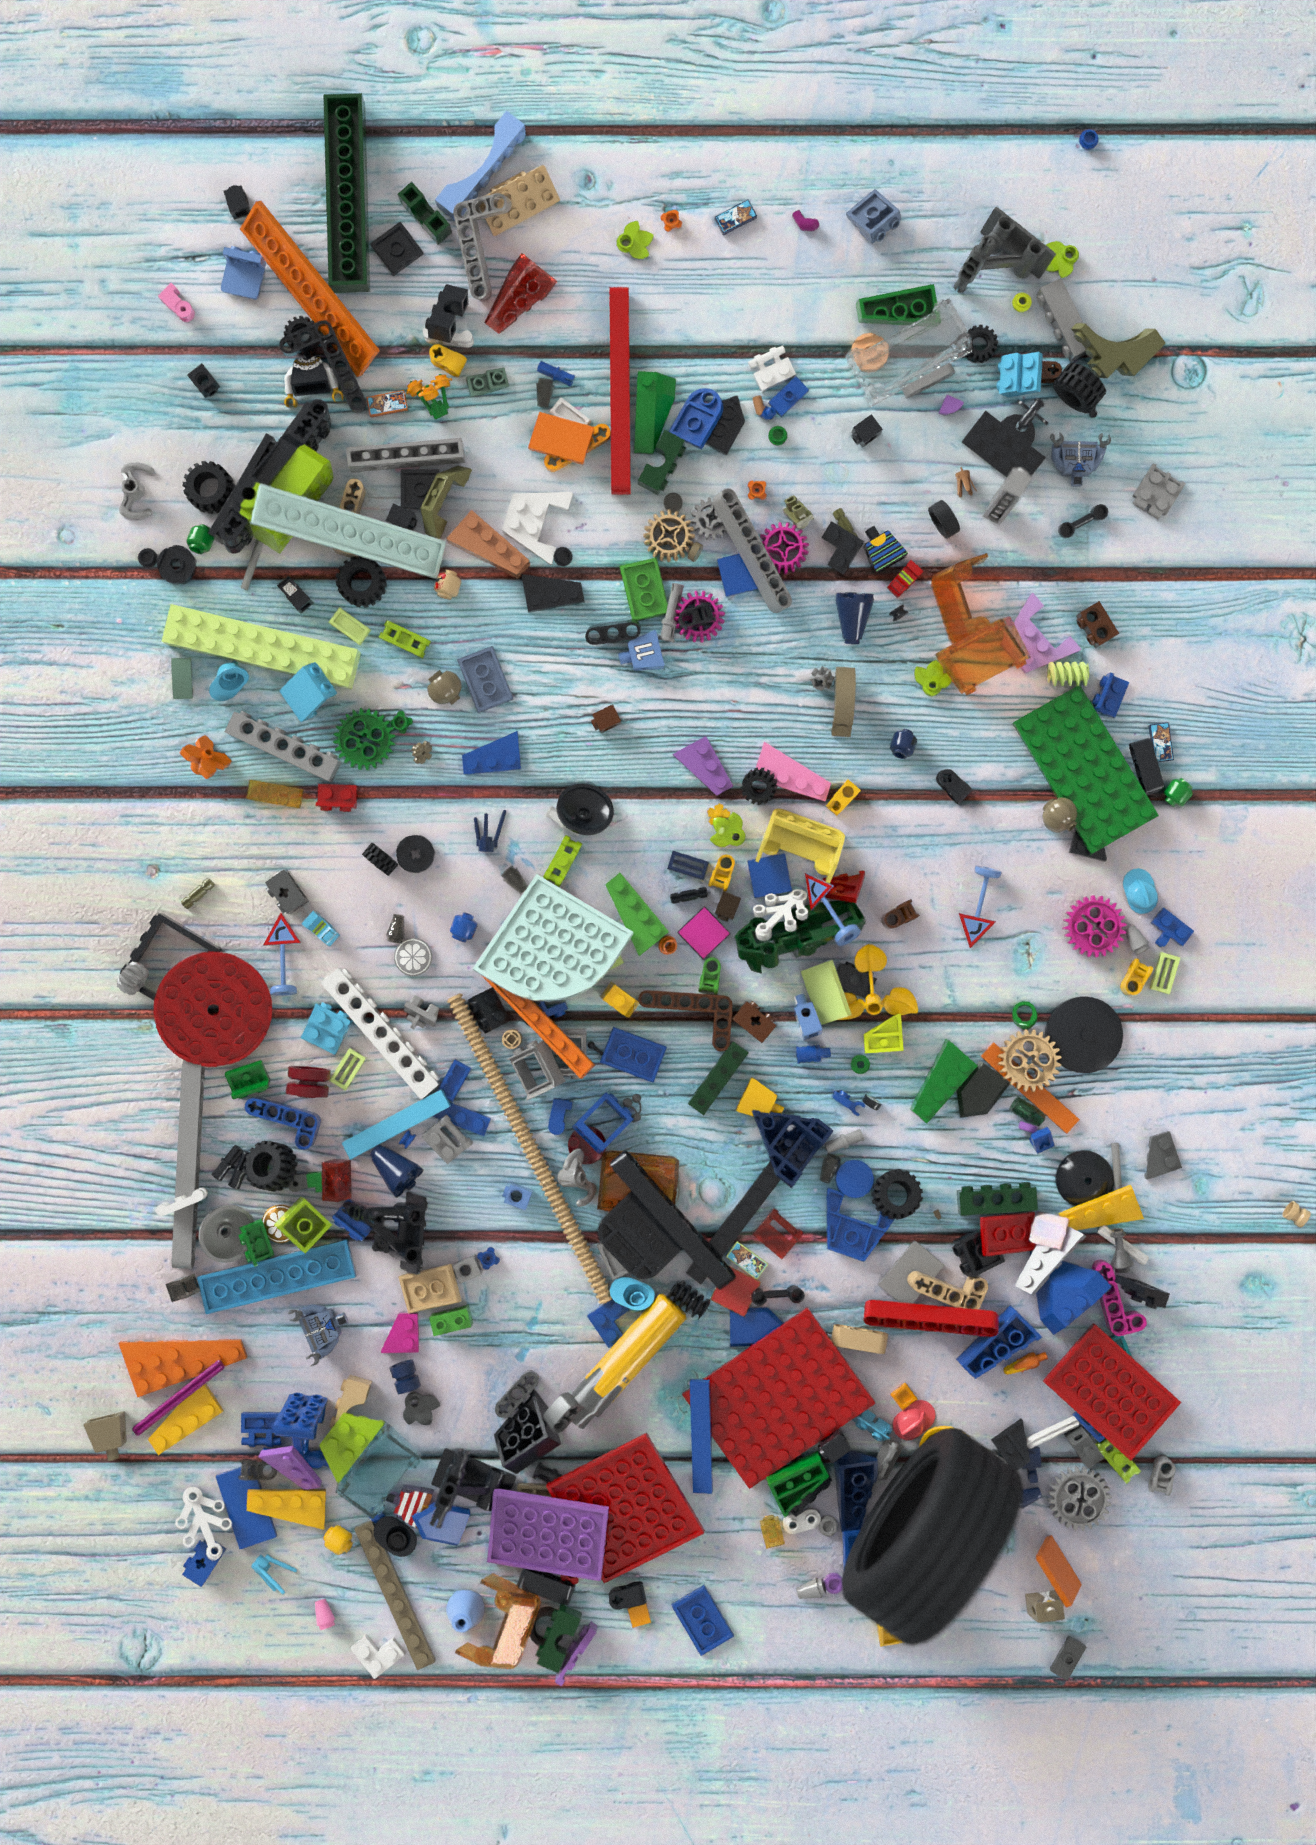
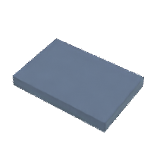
M493 646L457 659L478 714L514 700Z

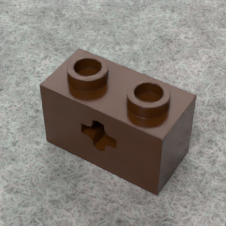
M745 1001L732 1019L763 1043L777 1026L773 1023L775 1019L768 1013L763 1015L758 1011L761 1007L755 1002L751 1001L749 1003ZM752 1016H759V1025H751L752 1020L750 1018Z

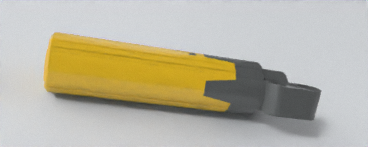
M659 1294L651 1306L646 1308L573 1391V1394L571 1395L568 1392L561 1394L546 1410L543 1419L554 1433H560L571 1422L584 1429L595 1416L599 1417L687 1319L685 1312L676 1303H672L673 1301L667 1298L666 1295Z

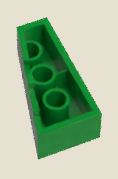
M934 284L861 298L856 302L859 323L937 327L941 323Z
M945 1039L910 1110L927 1124L978 1065L951 1041Z

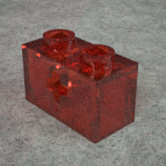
M332 1159L322 1162V1201L341 1202L352 1198L351 1160Z

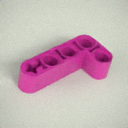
M1102 1259L1096 1260L1092 1265V1269L1099 1271L1102 1269L1101 1266H1104L1106 1269L1103 1270L1104 1275L1102 1274V1276H1106L1107 1278L1105 1279L1112 1286L1111 1290L1100 1298L1107 1328L1117 1336L1143 1330L1146 1327L1147 1320L1142 1314L1135 1310L1124 1312L1118 1286L1114 1282L1115 1274L1112 1266ZM1116 1303V1308L1113 1311H1109V1305ZM1139 1317V1323L1132 1325L1133 1318ZM1117 1321H1120V1322H1121L1120 1328L1117 1329V1330H1114V1329H1113L1114 1323L1117 1322Z

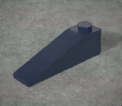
M851 1450L834 1462L841 1532L861 1529L867 1511L866 1506L869 1498L872 1496L873 1485L878 1478L877 1458Z

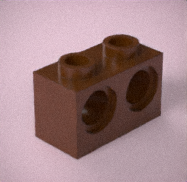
M1100 601L1076 615L1078 626L1080 629H1084L1087 634V641L1091 646L1094 645L1095 648L1119 634ZM1087 613L1094 615V622H1090L1087 619ZM1098 629L1104 632V638L1097 636Z

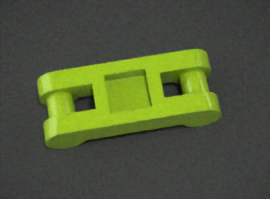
M386 620L383 633L380 632L378 638L423 659L426 647H429L431 641ZM392 630L396 631L394 638L390 636ZM415 641L420 643L417 649L412 647Z
M565 835L543 878L554 882V885L560 887L583 843L571 840L570 836ZM567 846L573 849L571 854L564 851ZM555 868L561 871L559 876L553 873Z
M1106 1438L1100 1443L1097 1442L1095 1445L1126 1484L1131 1481L1130 1478L1132 1476L1138 1475L1141 1472L1132 1460L1130 1461L1115 1446L1107 1452L1105 1449L1111 1443ZM1128 1464L1130 1468L1124 1472L1122 1468Z

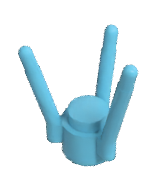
M260 1554L251 1568L260 1575L273 1591L277 1589L281 1594H285L281 1586L267 1573L271 1567L269 1562L293 1572H297V1569L272 1558L268 1554L265 1557Z

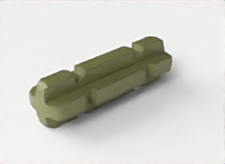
M843 509L835 510L833 516L838 520V525L857 536L856 532H853L854 529L850 521L845 517Z
M209 878L205 879L202 885L197 886L188 894L189 897H185L181 901V904L186 909H189L194 905V902L200 900L207 893V890H211L215 886L214 882Z

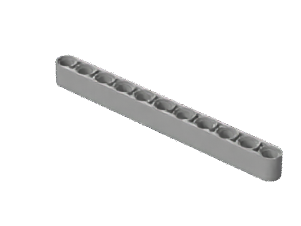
M185 1060L182 1062L175 1198L186 1194V1197H189L195 1190L199 1189L205 1067ZM198 1202L174 1211L172 1268L193 1269Z

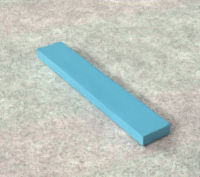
M443 1089L345 1140L342 1142V1145L351 1160L451 1107Z

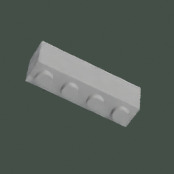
M1060 278L1041 287L1037 293V302L1040 307L1043 306L1046 312L1045 318L1052 325L1054 336L1057 341H1060L1064 356L1072 362L1086 355L1085 347L1075 339V334L1071 330L1076 323H1083L1062 279Z

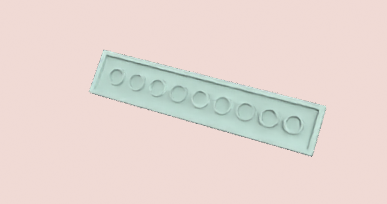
M263 484L259 485L250 524L437 579L446 544V541Z

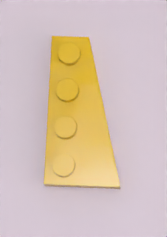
M205 1383L175 1408L148 1438V1441L156 1453L160 1455L224 1410Z

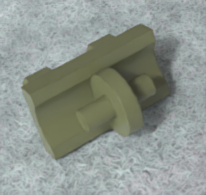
M794 495L784 500L786 508L783 509V512L797 529H804L808 526L809 521L814 519L813 514Z

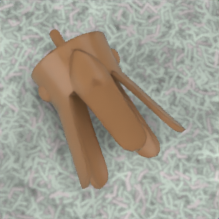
M961 467V471L955 474L959 498L962 497V484H964L969 495H973L971 484L975 491H977L970 478V471H963Z

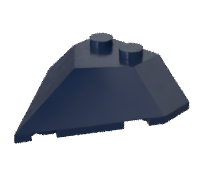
M752 1110L776 1176L792 1188L803 1174L802 1171L815 1153L831 1136L833 1130L817 1118L807 1119L795 1115L773 1112L763 1113L759 1110Z

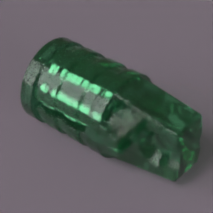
M1019 1096L1014 1099L1009 1108L1010 1112L1037 1126H1040L1046 1117L1043 1112Z

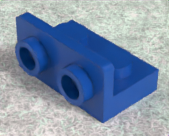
M1111 672L1103 676L1099 684L1101 690L1099 694L1096 693L1092 701L1096 712L1115 718L1129 682L1115 677L1114 673Z
M348 1197L347 1200L345 1201V1202L349 1201V1202H351V1203L354 1202V1201H353L351 1198H349V1197ZM341 1206L332 1216V1219L335 1220L334 1224L341 1229L345 1228L349 1231V1236L354 1240L363 1241L372 1229L365 1223L351 1219L348 1214L342 1211V1209L346 1208Z

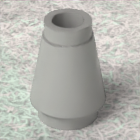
M1135 925L1125 930L1131 950L1136 955L1150 948L1148 940Z
M815 1578L796 1588L799 1599L822 1598V1595L826 1594L823 1579Z

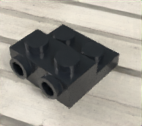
M981 1229L953 1240V1252L960 1258V1270L967 1277H975L1005 1262L1003 1254L986 1257L982 1255Z
M1116 1275L1114 1281L1121 1285V1289L1125 1290L1124 1293L1131 1295L1130 1299L1140 1303L1145 1301V1306L1157 1309V1306L1166 1307L1170 1293L1142 1281L1121 1275Z

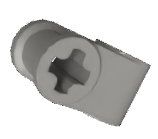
M1159 1455L1155 1458L1148 1489L1149 1492L1157 1491L1170 1496L1176 1468L1165 1455ZM1168 1463V1467L1161 1470V1466Z

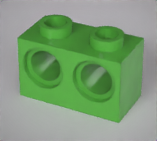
M469 1304L435 1312L429 1317L433 1336L470 1328L473 1325Z

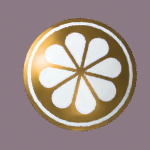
M275 1205L264 1213L262 1221L269 1240L276 1243L290 1241L274 1224L291 1206Z

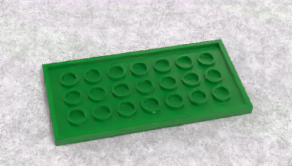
M1080 684L1012 723L1057 799L1067 798L1075 804L1077 808V818L1075 820L1077 825L1075 829L1090 854L1097 852L1159 816Z

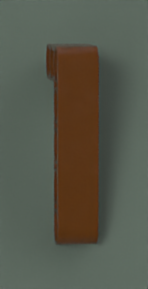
M644 990L640 993L638 997L639 1003L646 1008L714 1012L712 1045L720 1052L728 1049L732 1020V1001L728 996ZM648 993L652 996L653 1000L650 1004L642 1002L641 997L643 994ZM663 995H669L672 998L671 1003L667 1006L663 1005L660 1001ZM683 996H688L691 999V1003L687 1007H683L680 1004V999ZM703 997L708 998L710 1001V1005L707 1008L699 1006V1000ZM721 999L728 1000L729 1006L727 1009L722 1010L719 1008L718 1002ZM720 1018H725L728 1022L724 1029L717 1026V1021ZM719 1037L726 1039V1045L723 1048L716 1046L715 1042Z

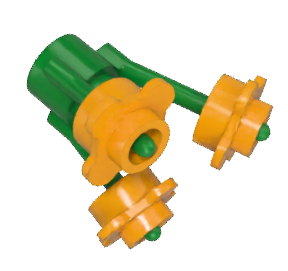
M439 374L435 376V380L431 381L435 386L428 384L424 387L422 380L411 381L407 385L406 394H410L412 397L418 395L428 409L430 416L433 415L434 419H438L449 414L447 409L450 407L447 402L445 388L450 387L449 381H452V378ZM438 389H441L443 403L441 400L436 402L435 398L439 395Z

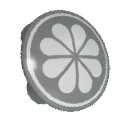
M408 938L397 946L394 953V961L397 968L403 974L418 976L429 969L432 963V951L425 941L418 938Z

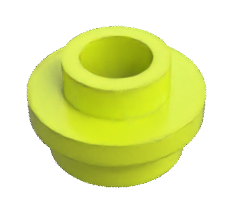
M1018 293L1012 300V306L1018 312H1026L1032 304L1031 297L1026 293ZM1019 300H1025V304H1020Z

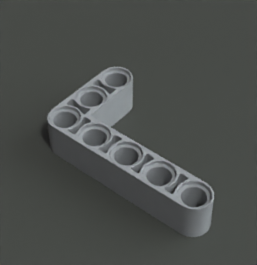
M500 193L460 202L455 205L453 210L470 293L473 298L481 301H486L491 297L492 289L477 220L509 212L511 200ZM503 198L504 206L499 209L497 203L499 199ZM482 203H485L486 209L483 213H480L479 207ZM463 208H467L468 213L466 217L463 218L461 216V211L463 210ZM470 227L472 234L470 237H466L465 231ZM475 247L476 254L471 257L469 254L470 249ZM476 267H479L480 274L477 277H475L474 269ZM483 286L484 294L479 296L478 289Z

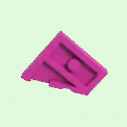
M418 1312L398 1314L381 1353L419 1352Z

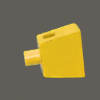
M612 981L600 995L606 1003L628 1018L640 1004L638 1000Z
M751 1077L735 1110L753 1116L752 1110H759L763 1113L773 1112L782 1114L784 1107L775 1103L777 1094Z

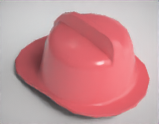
M916 1400L906 1409L900 1411L893 1420L895 1434L904 1440H913L919 1437L934 1423L935 1410L933 1406L927 1401Z

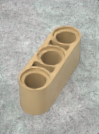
M834 1324L831 1340L837 1347L885 1354L888 1333Z

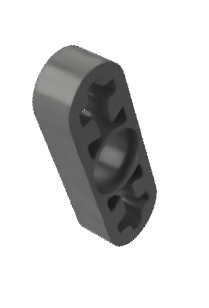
M528 1370L524 1372L499 1399L495 1406L497 1416L501 1418L508 1417L532 1392L539 1381V1376L535 1371ZM526 1376H533L534 1383H528V1385L526 1386V1389H528V1391H526L523 1387L524 1383L527 1380ZM514 1389L521 1390L522 1397L520 1399L512 1397L511 1392ZM508 1397L512 1402L507 1407L508 1412H501L500 1404L504 1406L508 1402V1399H506Z

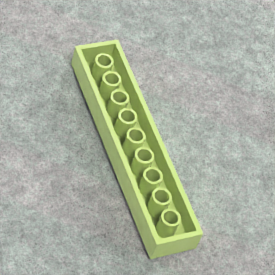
M170 604L162 642L169 646L231 661L235 660L239 663L293 676L303 666L316 662L332 685L351 690L361 655L358 649Z

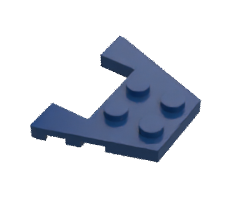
M827 1188V1250L865 1262L895 1219H888V1216L884 1217L881 1215L882 1212H880L875 1226L840 1214L839 1210L844 1195L839 1191Z

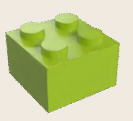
M300 1196L274 1226L297 1248L306 1253L332 1224L305 1198Z

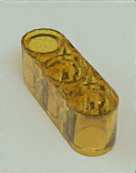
M249 780L246 799L300 809L304 790Z

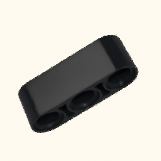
M635 619L596 624L587 629L585 638L591 645L632 640L640 635L641 625ZM634 625L638 631L631 634L627 631V627ZM616 628L619 634L615 637L610 636L608 630ZM595 630L599 633L600 637L592 639L589 632Z
M1146 738L1130 743L1129 750L1137 778L1146 795L1149 796L1163 792L1165 789L1151 740Z
M524 1568L517 1582V1586L520 1589L563 1605H569L576 1587L571 1581H563L561 1577L551 1573Z

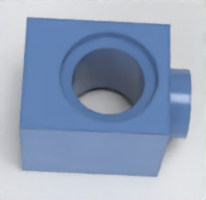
M512 1182L510 1187H505L502 1197H505L504 1203L526 1210L533 1190ZM519 1191L522 1194V1199L514 1200L512 1192Z

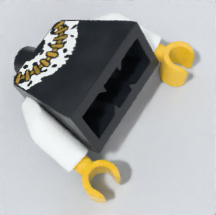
M305 351L303 358L295 359L293 367H290L284 377L285 393L287 394L284 404L288 408L290 400H293L294 408L298 406V401L293 398V394L297 397L328 393L333 389L332 399L335 403L334 396L336 394L341 395L342 401L344 399L343 393L338 389L339 383L331 366L328 363L322 362L321 357L315 356L312 351Z

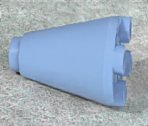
M460 1590L454 1592L449 1598L446 1612L453 1629L459 1633H464L482 1621L485 1613V1604L480 1594L471 1590Z

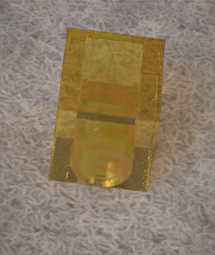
M769 1515L760 1520L766 1549L784 1545L785 1542L779 1517Z

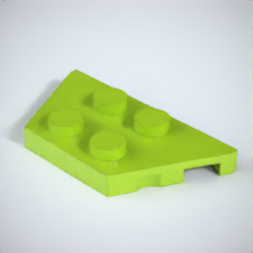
M343 1413L319 1444L336 1482L339 1483L385 1424L384 1420L354 1416L350 1413Z

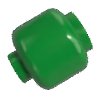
M207 525L193 526L188 534L186 543L189 549L196 554L209 552L214 539L208 534L210 527Z
M1182 778L1179 780L1173 779L1163 791L1166 796L1165 801L1172 807L1175 805L1184 806L1193 795L1191 790L1193 787Z

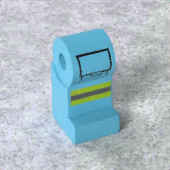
M312 911L301 923L328 946H331L340 936L333 926L316 911Z

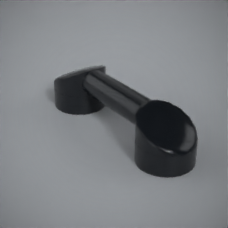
M1103 504L1094 506L1089 514L1072 523H1062L1058 528L1059 535L1062 538H1069L1074 534L1075 529L1092 520L1099 521L1105 519L1108 516V508Z
M795 1285L789 1286L784 1290L763 1291L762 1288H756L751 1294V1300L757 1306L764 1305L767 1298L788 1297L793 1303H800L804 1299L803 1290Z

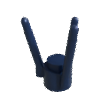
M506 810L502 812L493 841V837L488 836V814H484V834L481 837L477 817H474L476 846H479L478 851L494 852V847L497 848Z

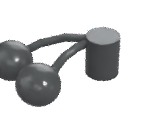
M634 1094L632 1100L625 1098L622 1102L624 1107H631L636 1114L631 1116L633 1118L631 1122L633 1123L641 1119V1096L639 1094ZM633 1102H639L640 1110L638 1113L633 1106H631Z

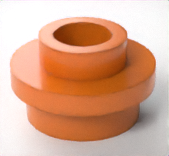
M667 935L661 938L658 948L663 954H672L677 949V942L674 937Z

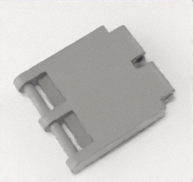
M1153 463L1134 492L1133 497L1135 500L1132 504L1143 511L1149 506L1150 508L1147 513L1159 519L1161 515L1165 516L1186 483L1183 481L1179 482L1171 477L1169 472H1163Z

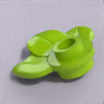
M633 221L625 226L624 233L618 236L616 245L621 252L629 253L636 259H644L649 256L646 247L652 242L654 235L650 232L639 230V222ZM628 241L629 245L624 246L622 243Z
M1059 241L1046 244L1047 247L1056 253L1046 271H1058L1061 278L1069 276L1073 271L1074 263L1079 258L1078 249L1072 245L1065 246ZM1070 253L1072 258H1067L1066 254Z
M938 660L932 661L927 666V669L917 666L914 671L916 682L922 685L924 693L928 696L938 695L941 689L948 687L952 681V674L943 673V666ZM933 684L935 688H931L929 685Z
M732 812L729 819L723 817L713 819V826L717 833L710 838V841L714 845L726 847L730 844L732 846H739L744 843L746 836L742 829L743 821L737 813ZM733 834H739L740 838L738 840H734L732 838Z

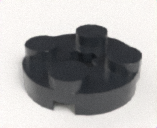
M173 545V547L168 549L165 548L157 558V568L161 577L171 584H186L196 572L197 560L192 552L183 546ZM180 560L181 567L174 570L172 563Z
M421 835L403 838L396 849L398 864L410 873L426 871L434 862L435 850L433 845L427 838ZM419 849L420 857L412 859L413 854L411 851Z

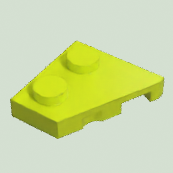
M901 1014L894 1015L863 1034L864 1053L904 1051Z

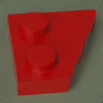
M859 871V874L848 876L847 873L836 877L833 876L830 882L833 888L825 897L856 903L865 879V871Z

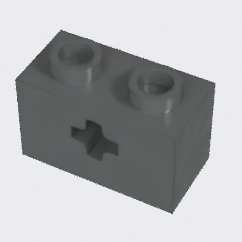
M283 869L265 882L268 886L266 888L267 892L272 898L275 896L279 902L277 906L282 913L292 914L309 902L288 870ZM283 889L289 890L287 893L288 897L282 896L284 894Z

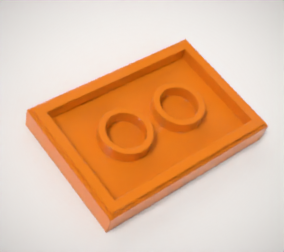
M539 412L528 449L583 465L595 429L589 425Z
M1050 1535L1045 1538L1035 1558L1067 1608L1072 1606L1082 1583L1053 1536Z

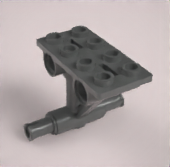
M995 207L980 231L984 236L979 245L973 247L958 273L959 278L954 284V289L957 290L958 286H960L957 292L963 293L967 285L974 281L980 270L1014 267L1013 271L1019 278H1027L1032 273L1040 279L1056 253L1005 212ZM1000 250H1003L1006 254H1008L1000 256H990L996 255L1000 252Z

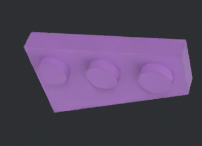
M706 736L672 754L716 796L733 787Z
M294 1446L262 1450L260 1452V1459L303 1490L320 1488L322 1480Z
M592 1621L588 1626L584 1625L578 1634L580 1636L576 1642L573 1640L569 1645L568 1653L565 1656L559 1673H556L555 1682L558 1685H563L566 1671H572L578 1660V1653L580 1655L583 1654L596 1634L597 1625Z

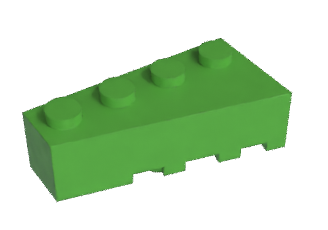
M618 873L605 884L625 927L634 933L631 940L639 956L669 933L621 873Z

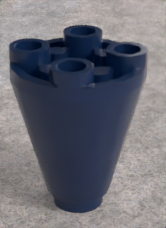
M856 592L836 593L835 601L845 644H860L874 603V594H857Z
M381 1144L377 1145L370 1153L372 1162L388 1189L396 1198L404 1190H411L416 1185L415 1179L424 1171L415 1162Z

